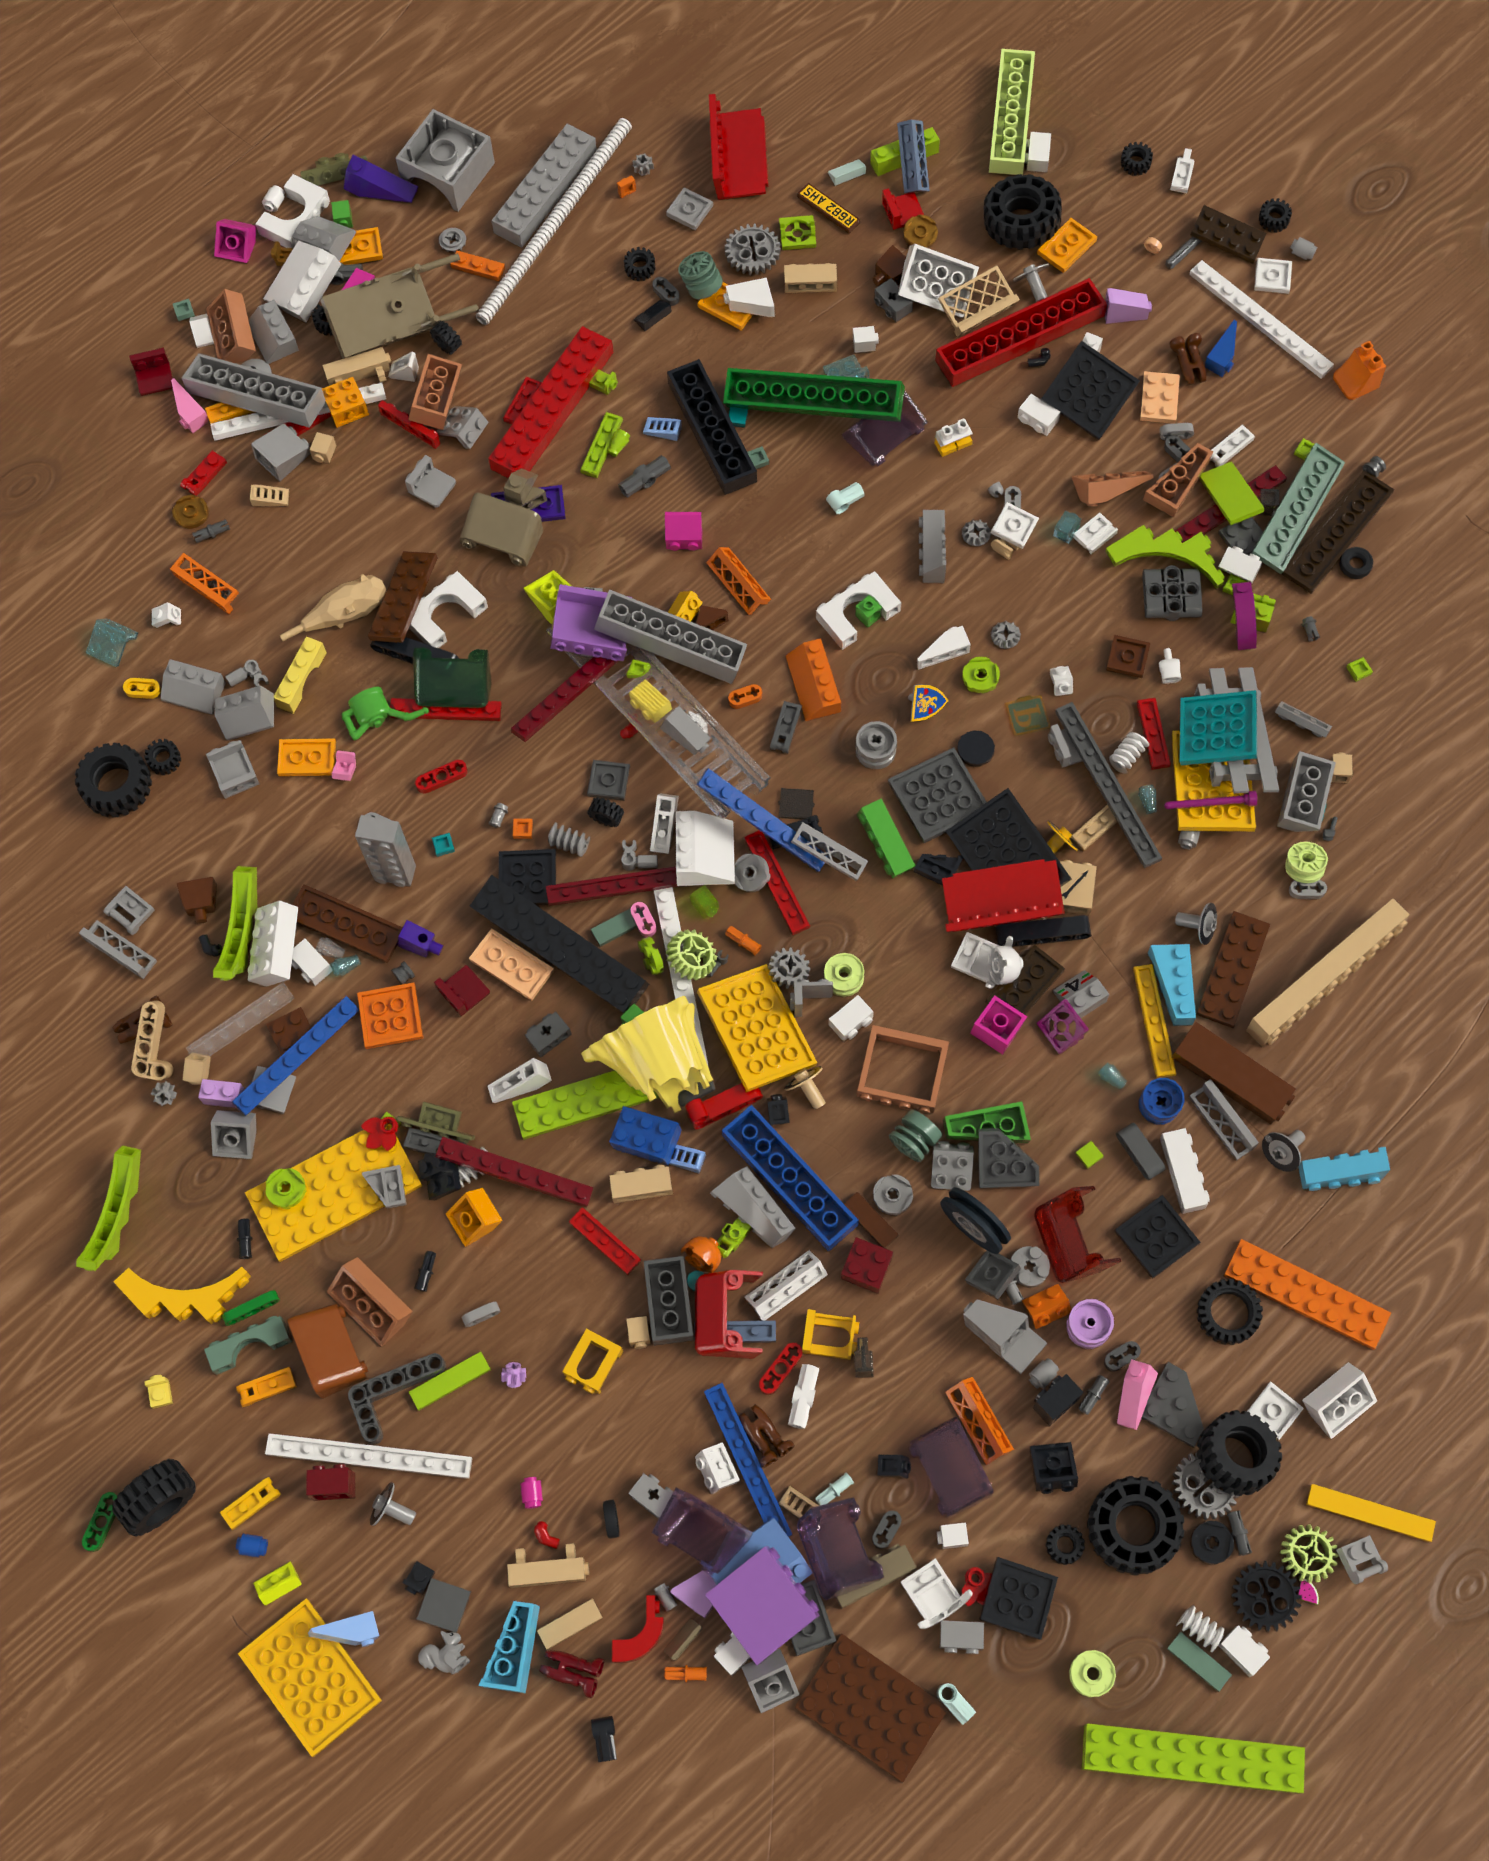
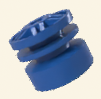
M1169 1078L1154 1079L1141 1093L1139 1110L1148 1122L1156 1125L1167 1124L1182 1110L1185 1102L1184 1092L1181 1086L1174 1080ZM1157 1101H1159V1102L1163 1101V1102H1164L1163 1105H1159V1106H1158L1156 1103H1157Z

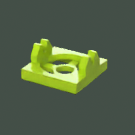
M813 215L779 218L782 250L816 248ZM799 223L806 224L810 230H803L800 228ZM794 224L792 231L785 232L788 225ZM795 231L802 232V236L795 237L793 233ZM804 236H809L808 239L801 242ZM791 237L796 242L790 241L788 238Z

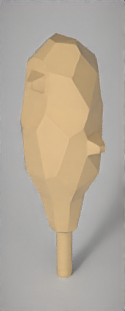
M361 574L359 579L341 584L324 595L318 604L301 620L300 625L280 635L282 641L303 631L307 632L335 625L341 629L344 623L367 616L382 603L386 592L383 581L373 575L365 576Z

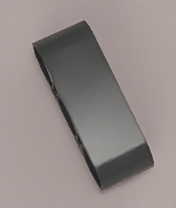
M1135 1123L1129 1124L1116 1133L1119 1142L1148 1181L1166 1170L1164 1163Z

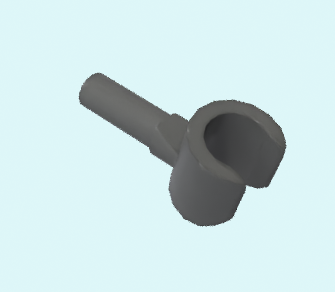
M1333 817L1330 829H1324L1323 840H1333L1337 817Z
M723 950L717 953L716 965L712 972L708 974L711 977L720 965L728 962V954L725 958H720Z

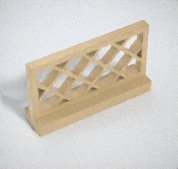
M998 266L989 269L938 298L955 328L954 333L957 337L1011 308L1020 300L1017 294H1013ZM993 272L998 276L997 283L988 280L989 275ZM980 281L984 283L983 291L974 289L975 282ZM987 284L996 286L995 294L985 292ZM962 289L970 291L968 299L959 297ZM998 289H1005L1008 296H997ZM973 292L982 295L980 303L971 300ZM984 296L993 298L992 305L982 304ZM948 297L956 299L954 307L948 306L944 299ZM958 300L967 303L965 311L956 308ZM970 304L979 306L976 314L968 312ZM955 312L964 314L963 321L957 323L954 318Z

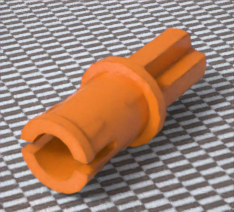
M730 926L725 932V935L738 943L739 947H744L753 955H757L762 945L749 938L748 934H743L733 926Z
M685 1665V1667H665L664 1677L666 1680H685V1682L687 1680L706 1681L707 1667H688V1665Z

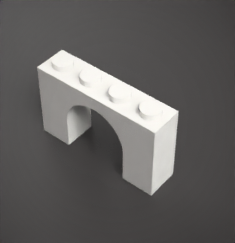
M293 174L284 185L285 193L288 198L305 206L303 213L295 219L282 220L264 212L255 224L259 235L273 242H279L280 245L286 248L295 247L297 240L292 235L299 223L316 216L320 217V214L328 207L330 202L327 190Z
M458 571L449 575L441 585L434 587L432 592L426 597H422L409 629L425 644L440 648L447 642L445 633L431 620L434 609L440 604L446 602L457 603L474 618L488 608L486 598Z
M875 571L870 575L866 574L862 577L861 581L851 584L846 591L836 594L832 600L821 604L816 610V619L842 650L857 641V631L843 614L849 604L862 601L870 595L882 606L881 615L885 620L901 611L900 600Z

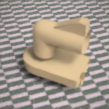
M994 539L991 542L993 550L1008 560L1012 556V548L1015 550L1019 549V547L1003 539Z

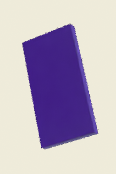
M562 485L539 487L545 490L547 501L532 510L540 515L541 521L566 519ZM505 492L491 493V497L505 501Z

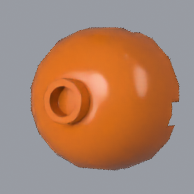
M697 1236L690 1239L681 1248V1253L685 1251L687 1255L685 1260L697 1271L714 1273L719 1267L722 1257L721 1251L718 1248V1242L711 1237L708 1239L707 1237Z

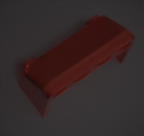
M1094 1186L1073 1187L1038 1206L1035 1210V1221L1055 1278L1061 1283L1100 1273L1121 1262L1120 1258L1104 1260L1103 1256L1099 1253L1089 1254L1076 1218L1084 1212L1082 1197L1094 1191Z

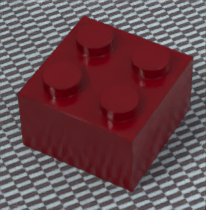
M856 1237L842 1270L841 1280L879 1294L893 1258V1251Z
M345 1464L333 1465V1468L325 1469V1466H313V1470H307L306 1495L314 1501L355 1498V1473L349 1467H346Z

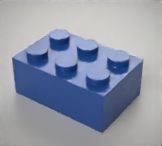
M623 1106L609 1142L615 1150L669 1166L682 1129L678 1122Z

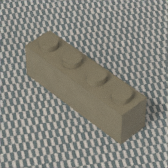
M896 1544L888 1549V1554L884 1556L877 1554L869 1559L871 1563L865 1566L861 1563L851 1568L852 1573L846 1576L842 1573L834 1577L830 1587L841 1609L915 1571L917 1567L906 1546L900 1547L899 1544Z

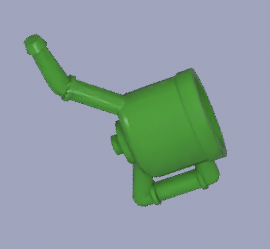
M372 687L353 696L348 701L350 709L344 711L341 715L351 738L358 740L369 727L378 728L382 726V723L388 716L411 721L429 713L427 707H423V709L412 713H405L391 709L382 688ZM353 715L360 726L357 730L351 720Z

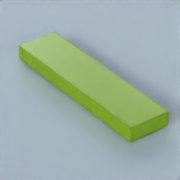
M608 412L605 413L580 469L582 474L598 478L608 455L607 451L609 450L613 434L620 428L623 417Z
M479 1352L409 1391V1394L420 1411L491 1371L482 1352Z

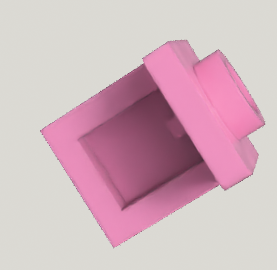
M339 750L336 752V764L332 771V779L351 781L356 768L354 752Z

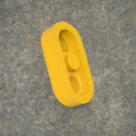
M129 678L123 684L124 692L132 698L154 699L161 693V687L154 679Z

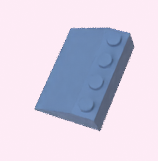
M775 1518L768 1520L705 1566L715 1584L718 1585L762 1548L769 1546L770 1548L774 1547L780 1555L778 1560L783 1566L786 1564L793 1573L791 1577L796 1583H801L813 1574L801 1553Z

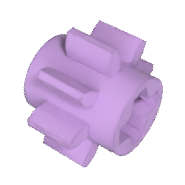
M510 1362L506 1364V1368H502L501 1381L506 1382L508 1387L516 1388L521 1386L522 1382H525L526 1368H521L520 1363Z

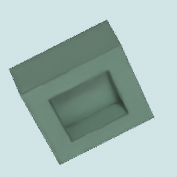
M189 299L173 303L178 321L195 316Z
M763 446L747 452L756 469L769 465V459Z

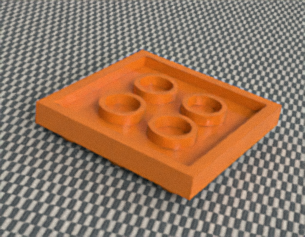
M414 982L357 993L366 1049L424 1039Z

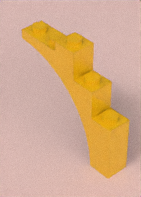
M240 1267L232 1275L213 1285L200 1289L174 1290L153 1285L140 1278L128 1268L113 1282L148 1319L159 1315L162 1307L165 1306L181 1322L188 1319L196 1308L212 1324L221 1320L222 1315L226 1311L221 1304L231 1300L234 1296L233 1293L238 1288H243L249 1282L251 1276L243 1267Z

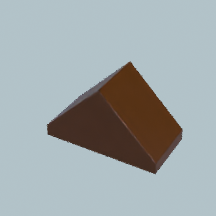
M701 605L696 624L714 630L729 621L728 612L724 609Z

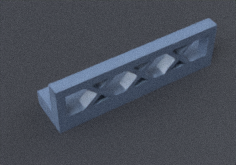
M911 119L899 122L897 126L904 193L928 192L930 190L923 121Z

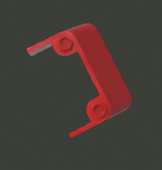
M726 1270L703 1274L696 1280L695 1349L698 1354L702 1356L754 1359L762 1353V1348L743 1347L742 1336L737 1331L727 1330V1290H737L742 1286L743 1282L754 1283L763 1276V1272Z

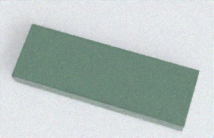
M631 908L591 929L600 947L637 928L631 915ZM637 908L636 913H639L641 918L644 917L643 910Z
M1182 1632L1178 1633L1167 1648L1168 1651L1217 1692L1222 1689L1232 1675Z

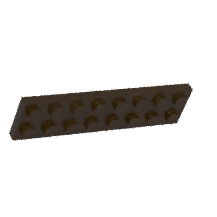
M1364 470L1288 563L1281 575L1312 594L1340 560L1343 553L1352 545L1393 494L1395 489Z

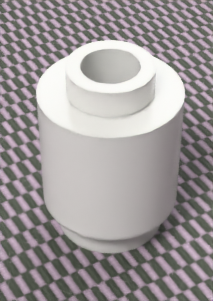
M274 185L269 188L262 200V204L267 211L276 212L285 198V192L281 187Z

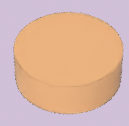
M1148 237L1144 243L1145 248L1153 254L1159 253L1162 248V244L1153 237Z

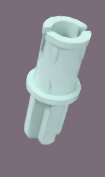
M844 1473L833 1484L829 1483V1487L815 1497L816 1502L820 1507H824L835 1497H840V1493L853 1484L854 1481L847 1473Z

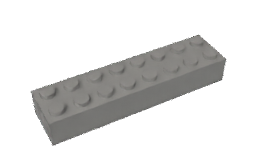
M566 124L491 220L494 234L522 248L596 152L595 137Z
M198 353L182 377L186 391L190 394L309 428L326 403L321 387Z
M610 589L594 628L596 631L730 684L735 679L747 647L746 643Z

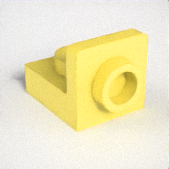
M155 1375L150 1377V1380L144 1381L145 1386L148 1387L152 1409L173 1404L170 1384L167 1378L162 1377V1375Z

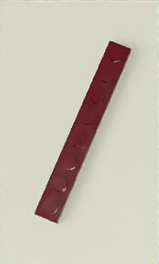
M1275 465L1247 484L1256 497L1260 499L1286 482L1287 477ZM1217 504L1175 530V532H1179L1183 539L1181 542L1184 543L1200 532L1205 535L1227 519Z
M602 657L591 658L511 727V733L524 742L529 740L618 661Z
M676 866L549 885L546 886L548 905L554 906L679 886H677Z
M445 1137L441 1138L435 1156L585 1208L589 1204L593 1191L591 1186Z

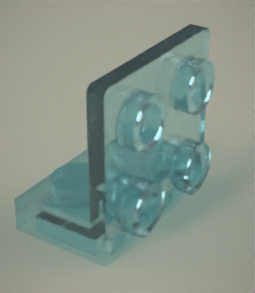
M855 355L848 356L823 367L825 375L869 378L870 373L867 366L863 368L860 366Z
M97 619L86 653L118 667L126 642L137 639L138 632L110 619Z

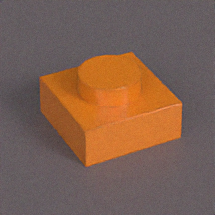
M632 175L617 182L618 194L621 198L636 191V183Z
M513 819V839H532L533 819Z

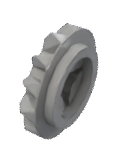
M448 228L440 234L439 244L447 252L453 251L455 253L456 250H462V247L466 246V235L458 228ZM455 238L456 242L454 241L450 244V240L452 241Z
M972 519L971 522H966L962 528V537L969 545L981 546L990 539L991 528L988 527L987 522L984 523L980 519L978 521ZM974 528H976L977 531H980L979 537L976 535V533H973Z
M1007 621L998 622L991 632L994 644L1004 649L1017 645L1021 636L1019 627H1016L1013 622L1009 623ZM1005 629H1007L1009 634L1007 640H1005L1003 634Z

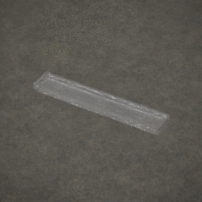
M282 982L193 1042L186 1049L189 1054L193 1052L211 1056L295 998L284 982Z

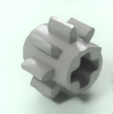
M646 154L636 155V160L632 161L634 172H638L641 176L650 174V169H654L652 157H648Z
M167 1081L161 1084L157 1082L151 1092V1095L155 1096L153 1102H157L161 1106L167 1103L171 1105L177 1095V1092L173 1091L175 1085H171Z

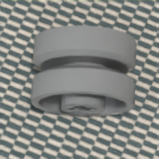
M880 721L869 722L863 725L856 736L855 749L859 762L870 769H882L892 763L897 747V736L893 728Z

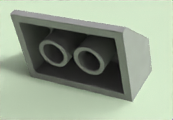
M316 216L301 221L292 237L297 242L299 240L321 248L334 255L340 261L356 231Z
M275 300L258 306L249 319L252 336L266 363L270 364L299 351L296 340Z
M170 659L163 674L161 701L213 715L215 699L220 698L226 682L221 673Z
M257 686L215 699V717L226 740L273 728L274 693L262 686Z

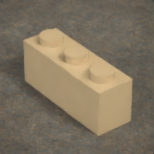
M836 264L784 265L785 293L837 292Z
M657 1165L649 1170L637 1168L629 1173L617 1171L614 1172V1175H609L614 1203L673 1195L669 1167L664 1165Z

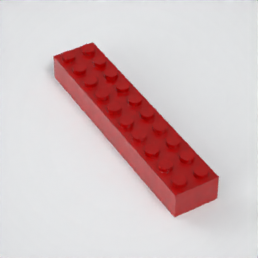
M1088 278L937 348L935 361L950 385L954 387L1104 317L1107 303L1091 279Z
M583 326L580 328L489 456L488 460L491 470L508 479L511 473L521 468L531 471L590 387L589 382L598 370H602L614 353L612 340Z

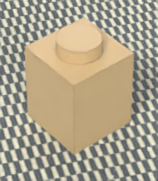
M317 432L310 447L312 459L319 463H330L336 448L334 437Z
M1343 752L1333 754L1330 761H1334L1336 764L1331 782L1349 783L1352 777V755H1346Z
M193 1052L187 1056L184 1063L183 1080L188 1081L192 1085H200L202 1079H208L211 1057Z
M647 1316L627 1319L630 1346H634L635 1349L646 1348L647 1344H651Z

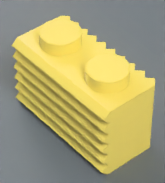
M646 679L629 692L631 705L635 709L639 708L643 716L647 720L651 719L654 723L672 710L670 701Z

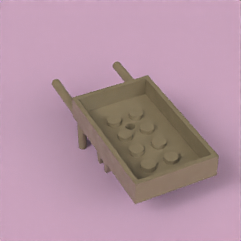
M457 253L423 265L415 264L413 267L380 278L377 277L370 281L367 280L362 284L323 296L320 301L342 359L430 331L440 321L447 322L479 311L477 304L442 316L435 315L419 274L459 261V254ZM395 303H399L400 308H396Z

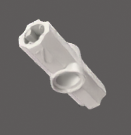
M802 1364L798 1384L794 1389L793 1405L788 1425L794 1428L805 1429L819 1373V1368L813 1365Z

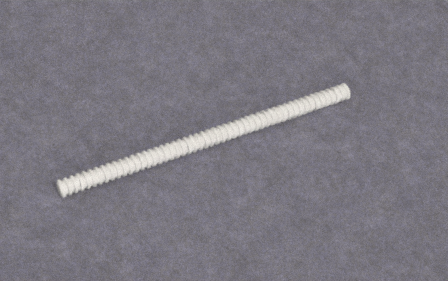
M624 118L618 120L602 142V145L599 146L588 161V164L585 165L574 180V183L571 184V187L568 188V191L565 192L557 206L554 207V210L551 211V214H549L548 218L540 226V229L537 230V233L519 255L514 265L511 266V269L508 270V273L505 274V277L502 278L490 294L482 308L476 313V318L480 323L484 325L490 323L498 309L501 308V305L504 304V301L507 300V297H509L510 293L530 268V265L533 264V261L536 260L550 241V238L553 237V234L556 233V230L559 229L567 215L570 214V211L632 129V125L628 120Z

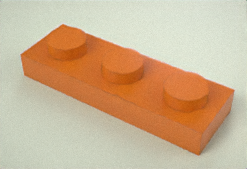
M456 250L455 254H459L460 260L451 263V268L500 281L505 270L504 263Z

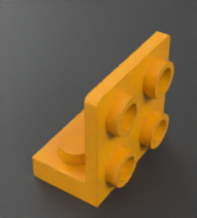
M353 377L322 388L326 404L331 412L336 428L369 415L366 403Z

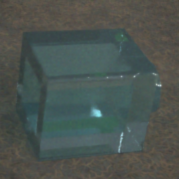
M1065 510L1055 526L1053 536L1070 544L1074 533L1080 528L1081 518L1075 513H1069Z

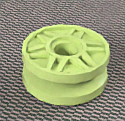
M1308 841L1296 843L1288 851L1285 863L1286 872L1297 882L1314 883L1324 876L1328 862L1327 853L1316 843Z
M840 953L831 957L825 964L824 979L833 982V994L846 997L857 993L864 982L865 971L863 964L859 958L848 953ZM846 972L849 976L841 977L839 974Z
M1096 1650L1085 1651L1077 1655L1072 1661L1069 1670L1070 1681L1074 1689L1087 1697H1099L1109 1692L1116 1678L1115 1666L1111 1659L1104 1653ZM1091 1667L1095 1668L1098 1672V1677L1095 1680H1091L1087 1676V1670Z

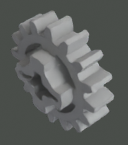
M791 947L789 951L782 948L781 953L776 951L774 956H771L768 969H771L769 976H774L772 981L776 982L778 980L780 987L786 984V989H788L790 985L794 987V982L807 980L810 972V967H807L809 960L804 961L806 955L800 956V950L793 952Z

